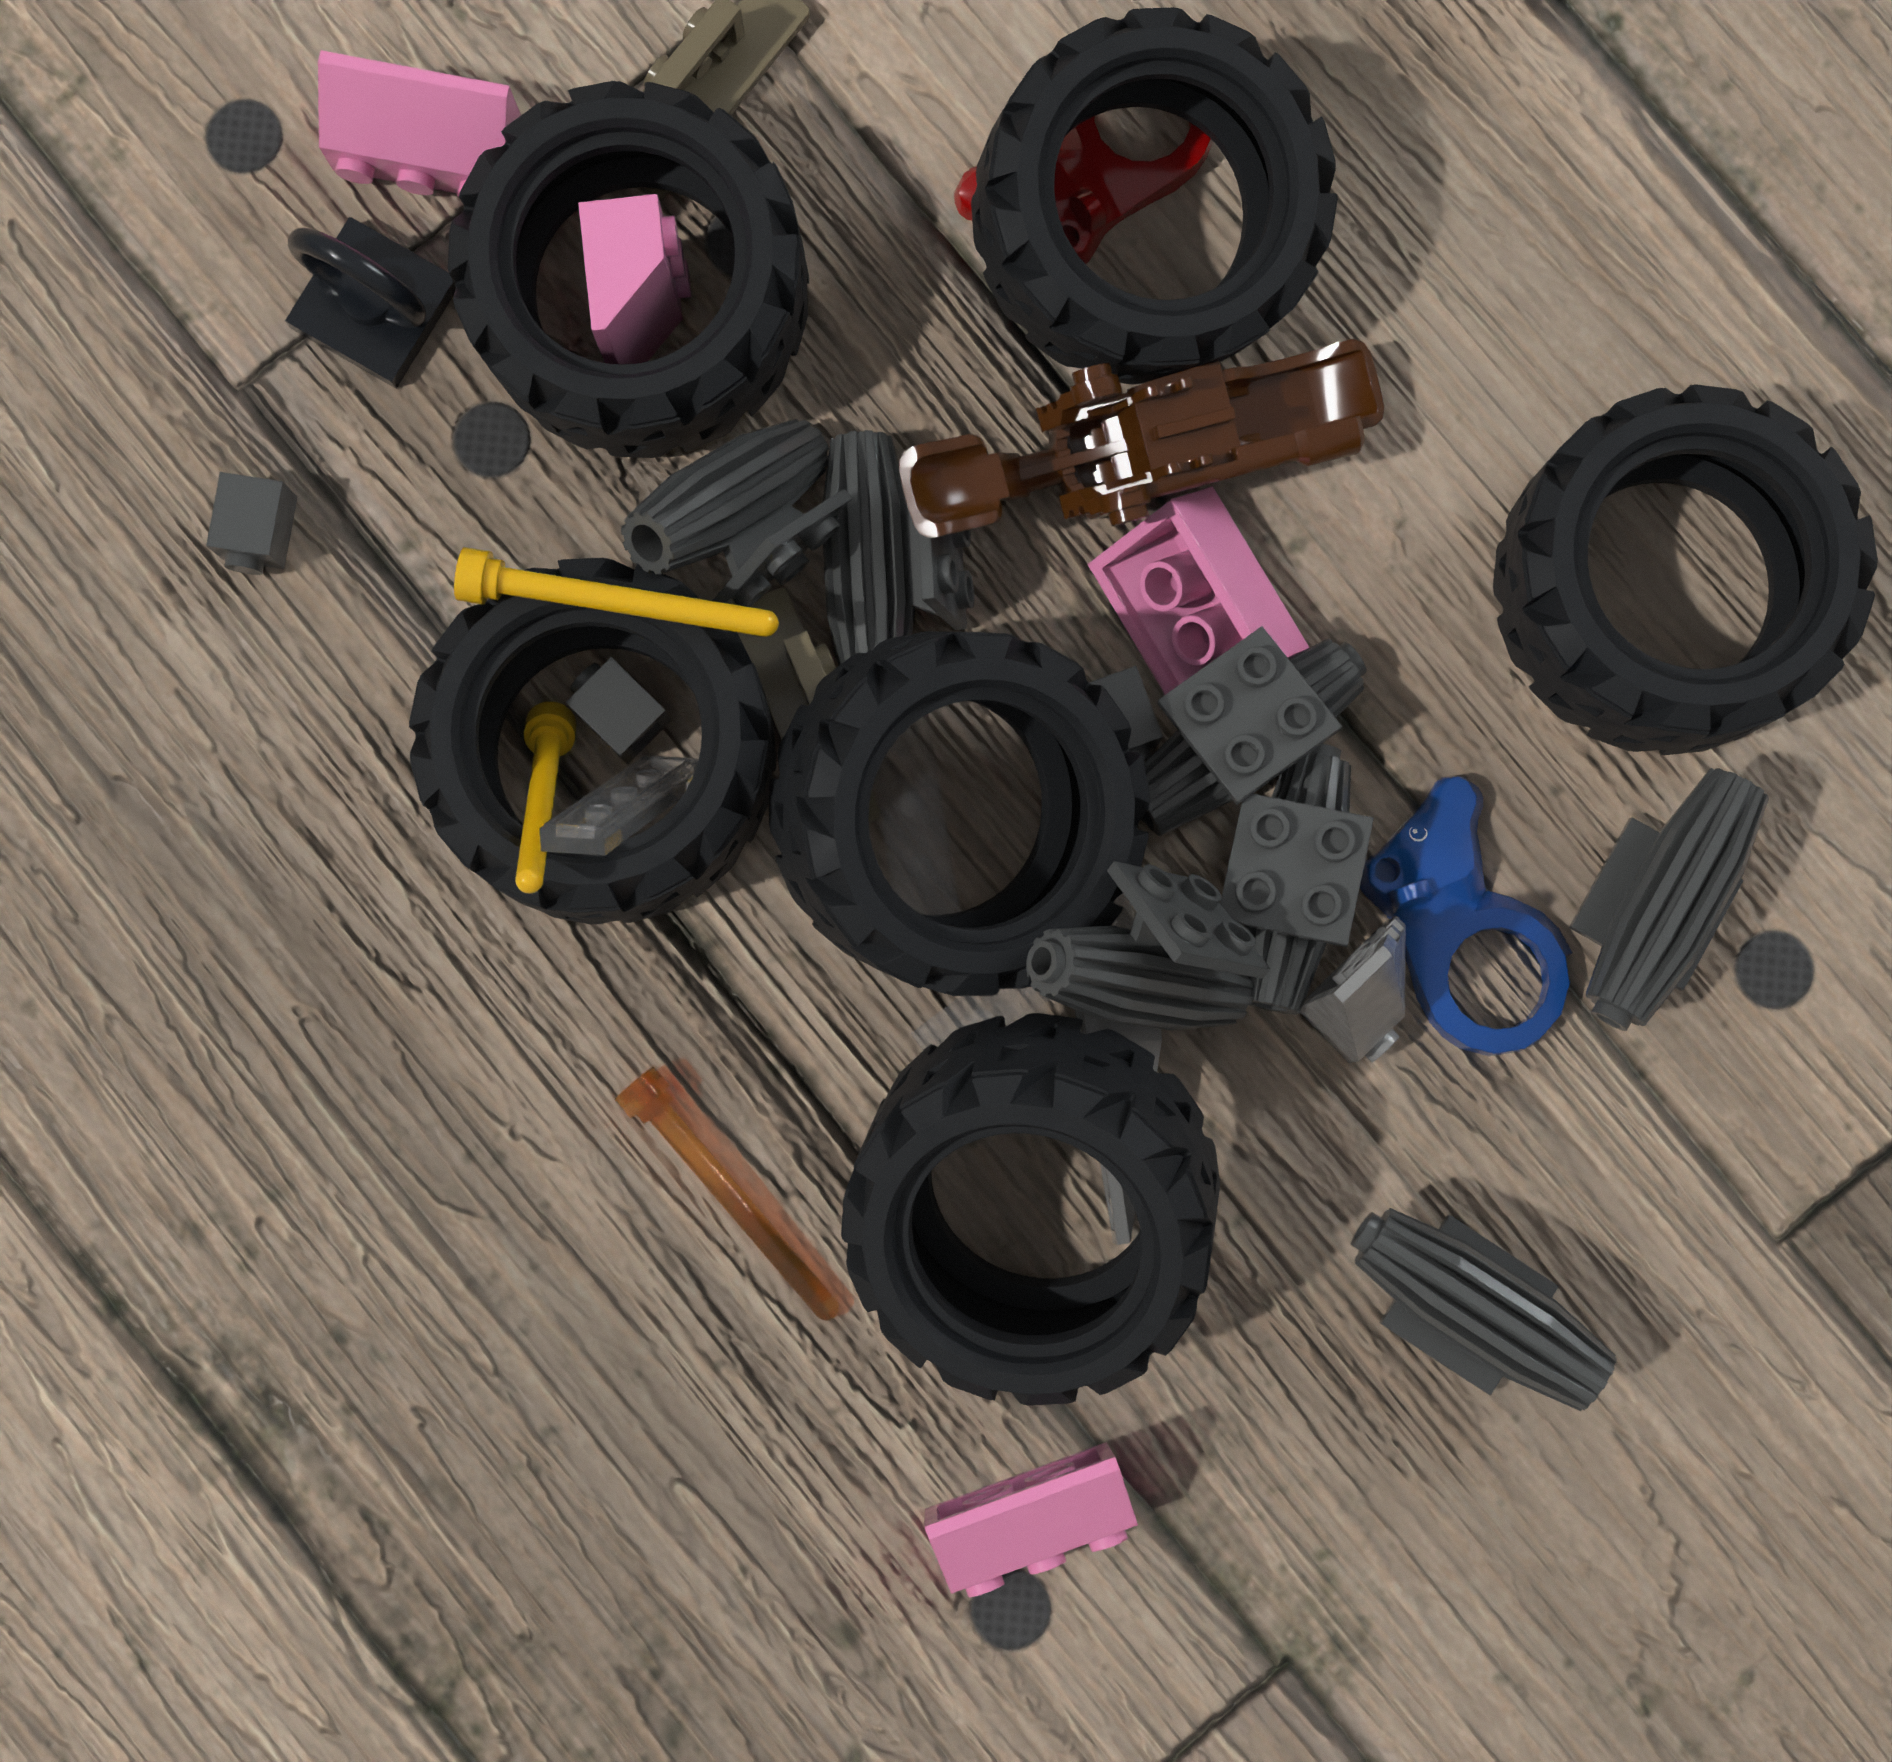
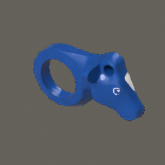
M1442 777L1434 783L1427 798L1418 810L1392 834L1377 853L1365 860L1360 889L1388 919L1397 916L1406 925L1405 959L1415 995L1429 1023L1438 1033L1459 1049L1485 1056L1521 1052L1537 1043L1562 1014L1570 985L1566 956L1573 952L1560 929L1542 911L1512 897L1486 890L1482 855L1477 833L1478 819L1483 809L1482 793L1478 786L1465 777ZM1496 930L1514 935L1530 947L1540 964L1542 988L1538 1003L1526 1019L1510 1028L1493 1029L1476 1024L1459 1010L1450 994L1448 971L1452 956L1465 939L1477 932Z

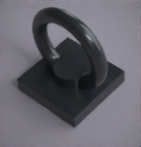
M350 216L336 238L312 228H297L293 230L288 237V248L294 258L313 276L285 319V322L292 330L397 389L452 300L456 289L454 280L447 271Z

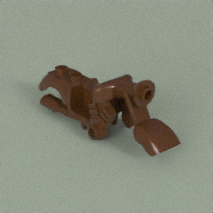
M1357 339L1338 342L1299 355L1252 366L1233 367L1222 370L1220 361H1216L1127 389V393L1122 392L1118 374H1112L1110 363H1103L1073 372L1072 377L1075 385L1070 387L1071 391L1061 394L1056 402L1036 408L1042 432L1049 431V449L1020 456L1019 453L1002 452L988 455L983 439L975 434H967L910 447L904 451L899 460V473L913 525L918 533L927 538L947 536L996 524L1002 517L1001 501L1025 498L1030 496L1032 492L1054 486H1059L1064 494L1059 496L1065 519L1082 515L1091 520L1109 516L1111 526H1116L1148 517L1146 504L1150 503L1152 498L1295 461L1307 467L1356 455L1361 451L1365 442L1364 429L1376 426L1383 419L1384 402L1371 352L1364 342Z

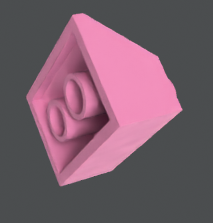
M320 51L318 60L319 148L332 170L339 177L354 183L370 184L373 182V178L396 182L399 188L413 194L432 195L435 189L456 193L459 197L460 191L479 156L485 150L503 146L506 140L501 131L521 116L509 85Z
M657 194L578 202L591 329L604 362L620 365L648 362L683 320L680 298L691 297L687 259H684L681 238H678L675 216H663Z
M1213 486L1171 499L1087 564L1165 695L1261 626H1263L1288 659L1310 648Z
M1107 1442L925 1508L924 1527L951 1594L965 1589L968 1597L979 1596L1003 1586L1005 1582L1002 1575L1027 1566L1029 1574H1038L1058 1567L1066 1562L1064 1552L1085 1544H1089L1091 1552L1101 1551L1118 1545L1128 1539L1125 1530L1138 1525L1116 1457Z

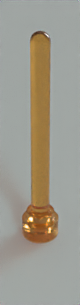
M653 1066L643 1073L614 1100L630 1119L637 1116L644 1125L649 1121L653 1124L819 1319L824 1321L834 1319L839 1312V1303L669 1105L674 1100L666 1091L670 1085Z

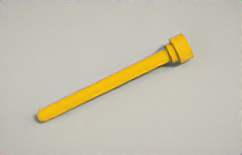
M463 547L456 565L454 596L458 601L484 605L487 599L499 600L501 594L763 637L773 635L779 626L777 616L770 610L506 568L505 561L494 559L492 551Z
M542 702L534 706L527 714L524 728L525 743L534 753L515 882L519 890L527 894L537 892L543 885L559 758L572 748L575 741L577 726L575 716L568 707L557 702Z

